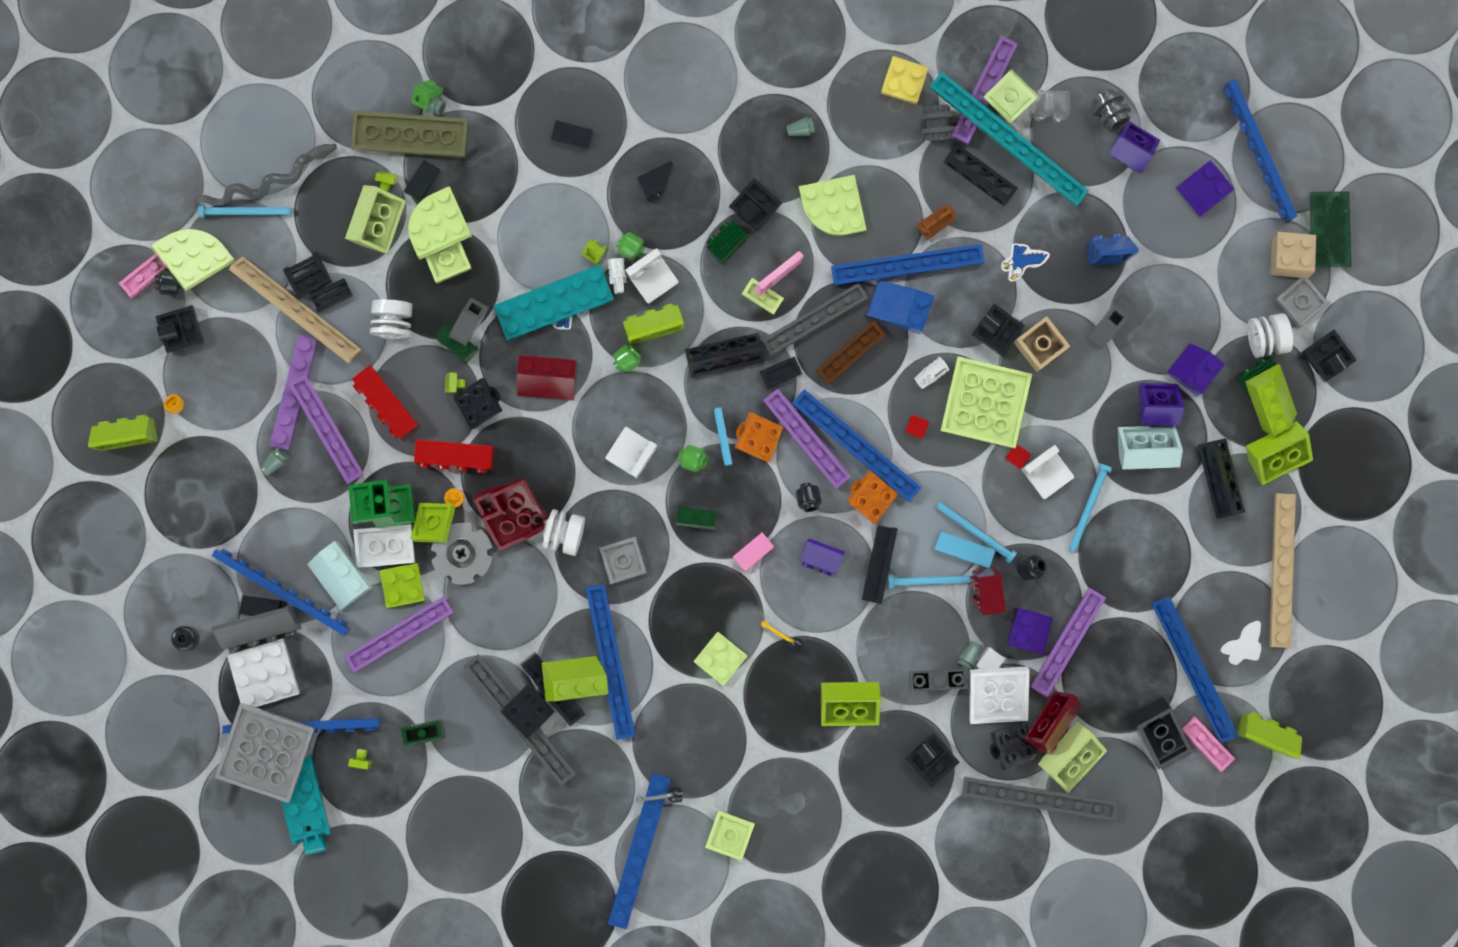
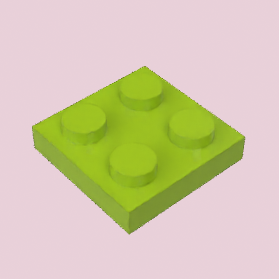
M419 503L411 539L415 542L447 543L455 506L453 504Z
M418 563L379 570L386 608L426 601Z

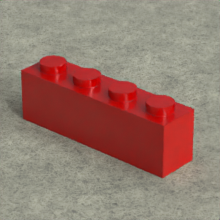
M369 365L352 378V381L355 383L353 388L359 395L361 393L364 394L367 398L364 400L371 410L375 408L378 412L377 418L382 424L387 423L390 427L388 431L394 439L398 437L400 440H403L420 427L372 366Z
M416 439L414 463L419 464L420 468H430V465H437L438 469L449 470V467H457V471L468 472L469 468L476 469L477 473H488V470H493L495 447Z

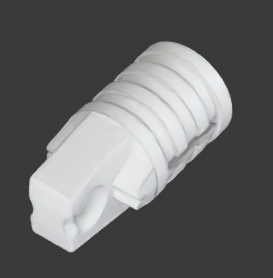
M624 258L607 260L610 284L614 286L615 294L623 293V283H627Z
M938 357L914 379L923 389L935 382L950 369L943 359Z

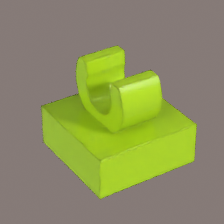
M379 171L375 176V180L381 182L380 189L386 192L390 191L391 184L398 183L399 175L385 171Z
M590 239L582 255L597 266L601 262L607 246L604 245L601 248L597 245L599 240L592 241Z
M449 372L445 374V393L453 394L456 392V388H465L466 380L457 379V373Z
M357 750L356 758L352 757L349 759L348 767L370 769L372 760L366 759L367 750Z

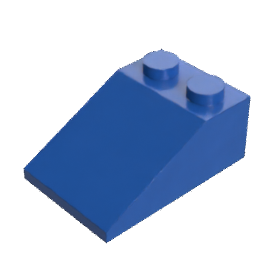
M1122 234L1111 235V238L1094 236L1087 243L1089 265L1128 262L1139 252V248L1129 236L1123 237Z
M879 280L866 316L920 335L928 317L934 295Z

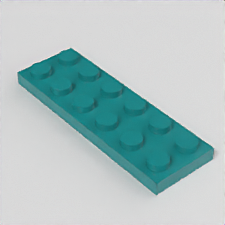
M599 264L494 305L505 337L507 341L612 302L614 298L602 267Z

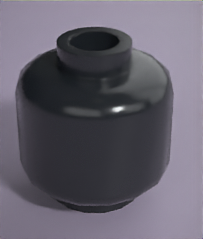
M161 270L158 275H155V290H158L161 295H177L179 289H183L169 270Z
M810 482L803 483L795 492L797 505L801 510L813 512L819 509L822 498L818 486L811 485Z
M1037 554L1026 555L1018 560L1016 569L1024 580L1039 579L1046 571V563Z
M192 626L176 628L171 637L173 646L180 651L194 649L200 639L198 631Z

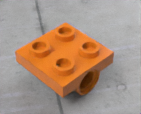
M749 412L745 422H742L737 428L736 437L738 440L735 448L763 461L770 462L783 427Z
M868 471L863 479H858L852 484L850 488L852 494L846 502L876 525L898 493L875 474Z

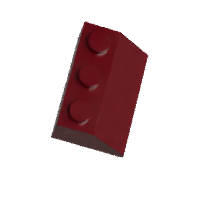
M519 355L517 396L574 400L578 367L577 360Z
M1055 691L1024 739L1040 752L1051 754L1056 749L1061 736L1067 732L1070 722L1078 714L1081 705L1074 694Z

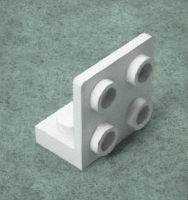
M657 248L626 269V274L648 304L679 283L662 259L661 253Z
M625 427L607 454L606 459L638 479L658 446Z
M1056 445L1050 447L1021 469L1043 499L1048 498L1074 478V475L1057 454L1059 449Z

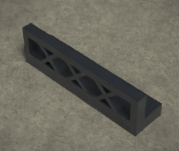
M956 144L943 162L1003 207H1005L1018 189V187L958 144ZM957 150L964 155V162L954 156ZM976 163L979 166L980 173H977L968 164ZM991 174L994 176L995 184H992L983 175ZM1006 185L1012 191L1008 195L999 189V186Z
M759 333L684 349L691 378L765 361ZM757 340L756 344H747L750 341ZM732 345H736V346H737V347L734 348V349H729V347L732 346ZM711 350H719L716 353H710ZM700 354L698 357L690 358V355Z
M1227 439L1199 444L1198 449L1216 519L1244 513L1245 509Z
M877 525L861 600L882 604L898 528Z

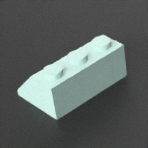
M1176 426L1118 427L1119 459L1122 469L1180 467L1183 449Z
M338 541L332 542L307 564L341 611L373 588Z

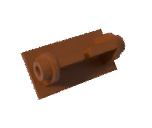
M946 203L919 222L916 227L924 238L928 240L958 218L954 214L955 210L953 207H949Z

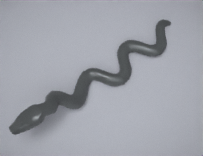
M322 144L314 147L306 154H301L296 158L290 174H267L262 178L258 189L234 183L225 189L223 198L218 199L208 195H199L195 199V204L205 202L215 207H224L231 203L234 193H241L252 199L263 198L268 194L270 184L291 185L296 183L301 177L305 164L312 162L315 157L323 158L337 149V145Z

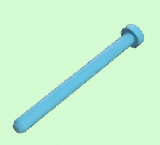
M204 204L198 206L199 218H205L206 215L292 214V208L205 207Z
M1100 463L1098 466L1100 471L1069 546L1070 551L1075 552L1077 550L1107 472L1111 473L1112 468Z
M939 502L936 506L941 512L1006 557V562L1010 563L1017 554L1014 550L1010 552L945 504Z
M888 575L887 586L888 589H893L894 586L970 583L969 577L972 575L893 578V575Z

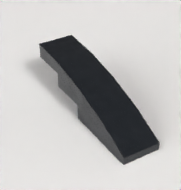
M534 652L520 665L545 695L542 663L544 661ZM574 699L549 701L570 727L585 715Z

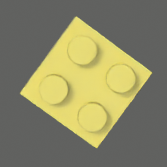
M893 56L881 93L917 105L929 67Z

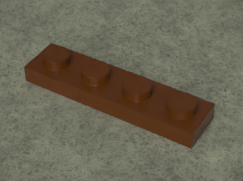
M873 320L820 366L816 372L828 385L831 384L886 334Z

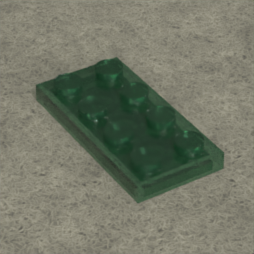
M1310 192V235H1316L1315 268L1352 267L1350 192Z

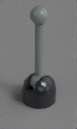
M673 787L664 795L638 796L636 802L641 804L643 801L668 798L670 802L678 803L682 802L683 794L680 787Z

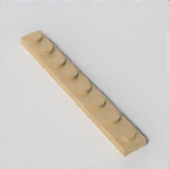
M241 257L231 264L229 269L231 272L347 363L360 354L362 349L246 258Z
M1274 494L1269 647L1291 648L1296 494Z

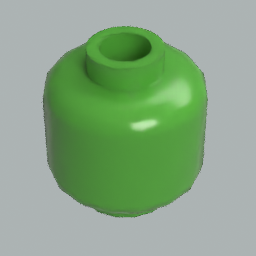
M628 232L626 235L622 234L616 245L618 253L629 260H634L637 256L641 257L645 250V247L642 246L644 240L632 232Z
M625 344L614 353L615 362L613 364L620 372L622 370L631 372L641 363L642 354L633 344Z
M688 445L685 449L680 450L678 459L682 468L699 472L706 467L708 455H706L704 449Z

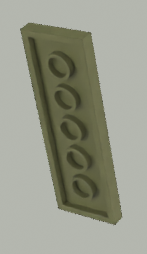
M354 111L351 149L466 158L468 119Z

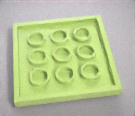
M957 357L940 431L1009 448H1016L1032 374Z

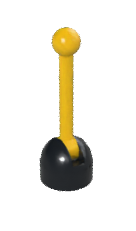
M766 620L761 622L763 628H768L788 641V647L794 653L798 652L804 642L803 639L799 637L789 638L770 626Z

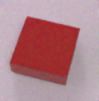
M912 414L904 433L923 439L930 421Z
M1016 444V448L1010 450L1005 460L1021 470L1031 456V453Z

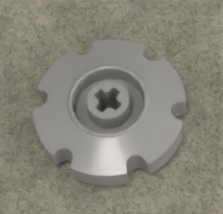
M452 524L447 543L433 542L431 551L436 553V557L432 559L433 567L442 578L445 579L447 576H450L453 584L466 585L474 583L476 575L484 577L489 571L493 557L489 556L488 551L493 548V545L488 535L482 529L474 532L472 524ZM465 549L464 553L467 555L466 557H461L460 559V554H458V551H463Z

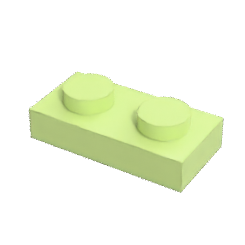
M751 278L742 295L774 315L784 298L771 289L758 296L755 289L759 282Z

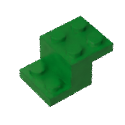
M387 480L348 485L351 522L353 524L373 521L377 528L415 523L411 484L391 487Z

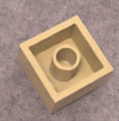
M1277 232L1272 238L1270 275L1308 279L1315 272L1316 235Z
M1047 316L1013 342L1036 372L1070 347Z

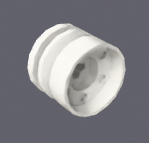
M373 300L371 314L380 318L370 321L371 325L377 326L370 328V334L384 339L409 338L411 332L404 329L411 328V324L403 321V319L412 317L413 304L398 300Z
M1286 314L1270 315L1268 320L1264 316L1249 320L1248 339L1251 351L1256 358L1264 357V355L1266 357L1270 356L1272 352L1276 355L1291 352L1293 348V334Z
M553 509L544 528L543 548L549 549L551 542H553L552 550L556 551L559 544H563L564 554L576 556L584 530L585 517L573 514L569 522H567L566 512L562 511L558 519V510Z

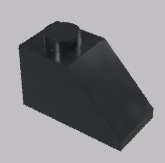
M672 161L637 177L647 201H656L663 197L662 194L666 191L673 171Z

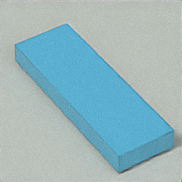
M721 407L715 408L714 415L724 466L732 465L722 409Z
M940 531L934 550L986 568H990L995 553L994 549Z

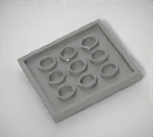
M240 703L215 778L290 803L316 728Z

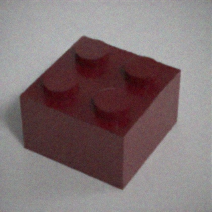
M995 567L972 570V576L969 578L971 588L975 592V595H972L973 606H976V610H979L982 615L1006 612L1001 573Z

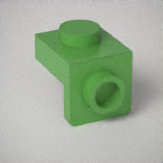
M430 80L414 85L411 102L426 110L429 108L430 99L441 96L443 88Z

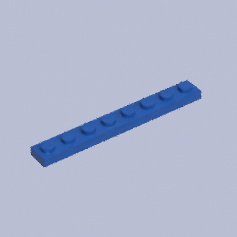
M1235 78L1224 86L1225 96L1227 99H1230L1232 112L1240 121L1239 126L1242 133H1245L1248 139L1247 145L1249 149L1254 152L1255 163L1263 172V181L1271 190L1270 196L1279 208L1278 214L1287 223L1298 216Z
M982 244L834 265L831 266L833 285L836 286L984 264Z
M805 389L792 403L794 407L906 501L910 502L922 488Z
M223 548L222 551L215 549L212 557L343 636L347 635L351 628L347 627L348 623L341 618H337V620L330 616L332 613L324 608L319 610L314 607L315 603L307 598L303 600L298 597L299 593L293 589L288 588L286 590L281 587L282 583L274 578L269 580L264 577L266 573L257 568L255 570L248 567L249 563L241 558L236 560L232 557L233 553Z
M605 584L586 588L601 665L607 676L609 693L607 696L616 740L634 737L636 734Z
M1170 596L1151 603L1219 742L1222 743L1235 739L1239 735Z
M381 718L299 721L316 728L314 733H318V729H326V733L338 732L339 728H345V732L357 731V728L364 727L365 731H375L376 727L382 726ZM233 724L222 726V734H230Z
M652 773L645 797L667 794L671 778ZM665 798L644 801L608 921L609 925L627 929Z

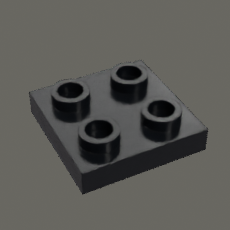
M754 178L729 205V208L758 232L780 208L782 202Z
M993 304L971 335L1003 357L1025 325L996 304Z
M193 305L155 316L158 324L157 332L164 344L166 353L205 342Z
M1335 329L1302 351L1324 383L1356 361V358Z
M485 378L479 379L453 396L471 430L478 428L503 411L498 403L501 399L499 392L494 387H489Z
M527 684L500 712L529 739L556 711Z
M1025 721L990 733L993 743L990 745V753L994 759L999 760L1002 770L1010 769L1037 758L1033 746L1024 739L1028 734Z
M932 733L905 758L931 788L960 763L935 733Z

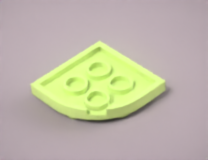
M855 175L799 186L802 206L808 220L814 226L824 231V233L844 236L867 230Z
M450 186L423 199L413 210L409 220V237L419 260L472 236Z
M186 229L176 231L151 245L153 251L185 291L234 262V258L217 238L199 230Z

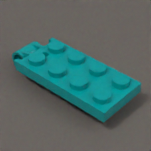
M308 755L305 758L291 802L281 801L292 845L303 842L304 851L307 856L326 851L327 844L323 835L331 834L312 755Z

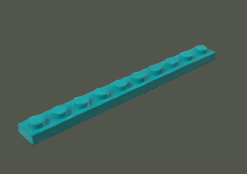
M942 71L929 86L938 96L1074 206H1078L1089 192L1088 189Z

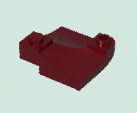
M525 477L499 487H490L475 494L473 499L482 515L481 520L499 551L540 533L545 528L548 515L545 509L538 503ZM536 517H541L542 520L538 521Z

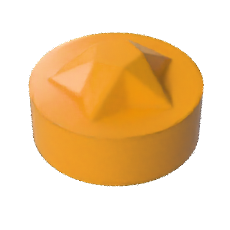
M176 394L168 396L164 401V409L170 414H178L184 407V400Z
M452 488L445 493L444 500L446 504H453L457 508L463 504L464 495L460 490Z

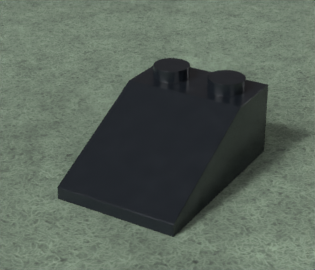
M1163 697L1129 715L1139 737L1158 769L1192 751L1171 706Z

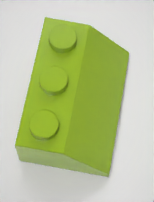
M668 304L659 311L652 309L644 312L645 315L637 317V315L627 317L623 324L630 345L684 330V321L678 305Z
M1277 364L1245 382L1262 430L1273 437L1291 428L1297 415L1281 366Z
M138 415L134 420L120 418L117 419L116 423H110L109 421L98 422V426L91 427L88 447L103 451L157 442L155 421L147 415Z
M1297 421L1293 422L1291 428L1275 437L1269 434L1246 446L1248 460L1262 486L1313 461L1309 433Z
M597 656L542 663L546 702L609 694L607 676Z
M879 682L821 683V726H878L881 703Z
M1250 711V714L1243 712L1236 729L1239 736L1284 756L1300 759L1302 737L1297 735V730L1287 726L1283 729L1279 727L1280 723L1271 719L1265 721L1261 719L1262 715Z

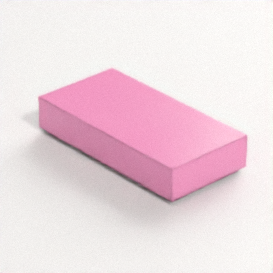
M761 533L735 554L733 558L746 571L773 549L774 546Z

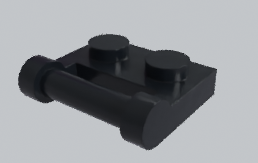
M317 251L312 253L311 257L290 268L287 266L283 269L298 299L333 282ZM314 263L317 264V267L294 278L293 274Z

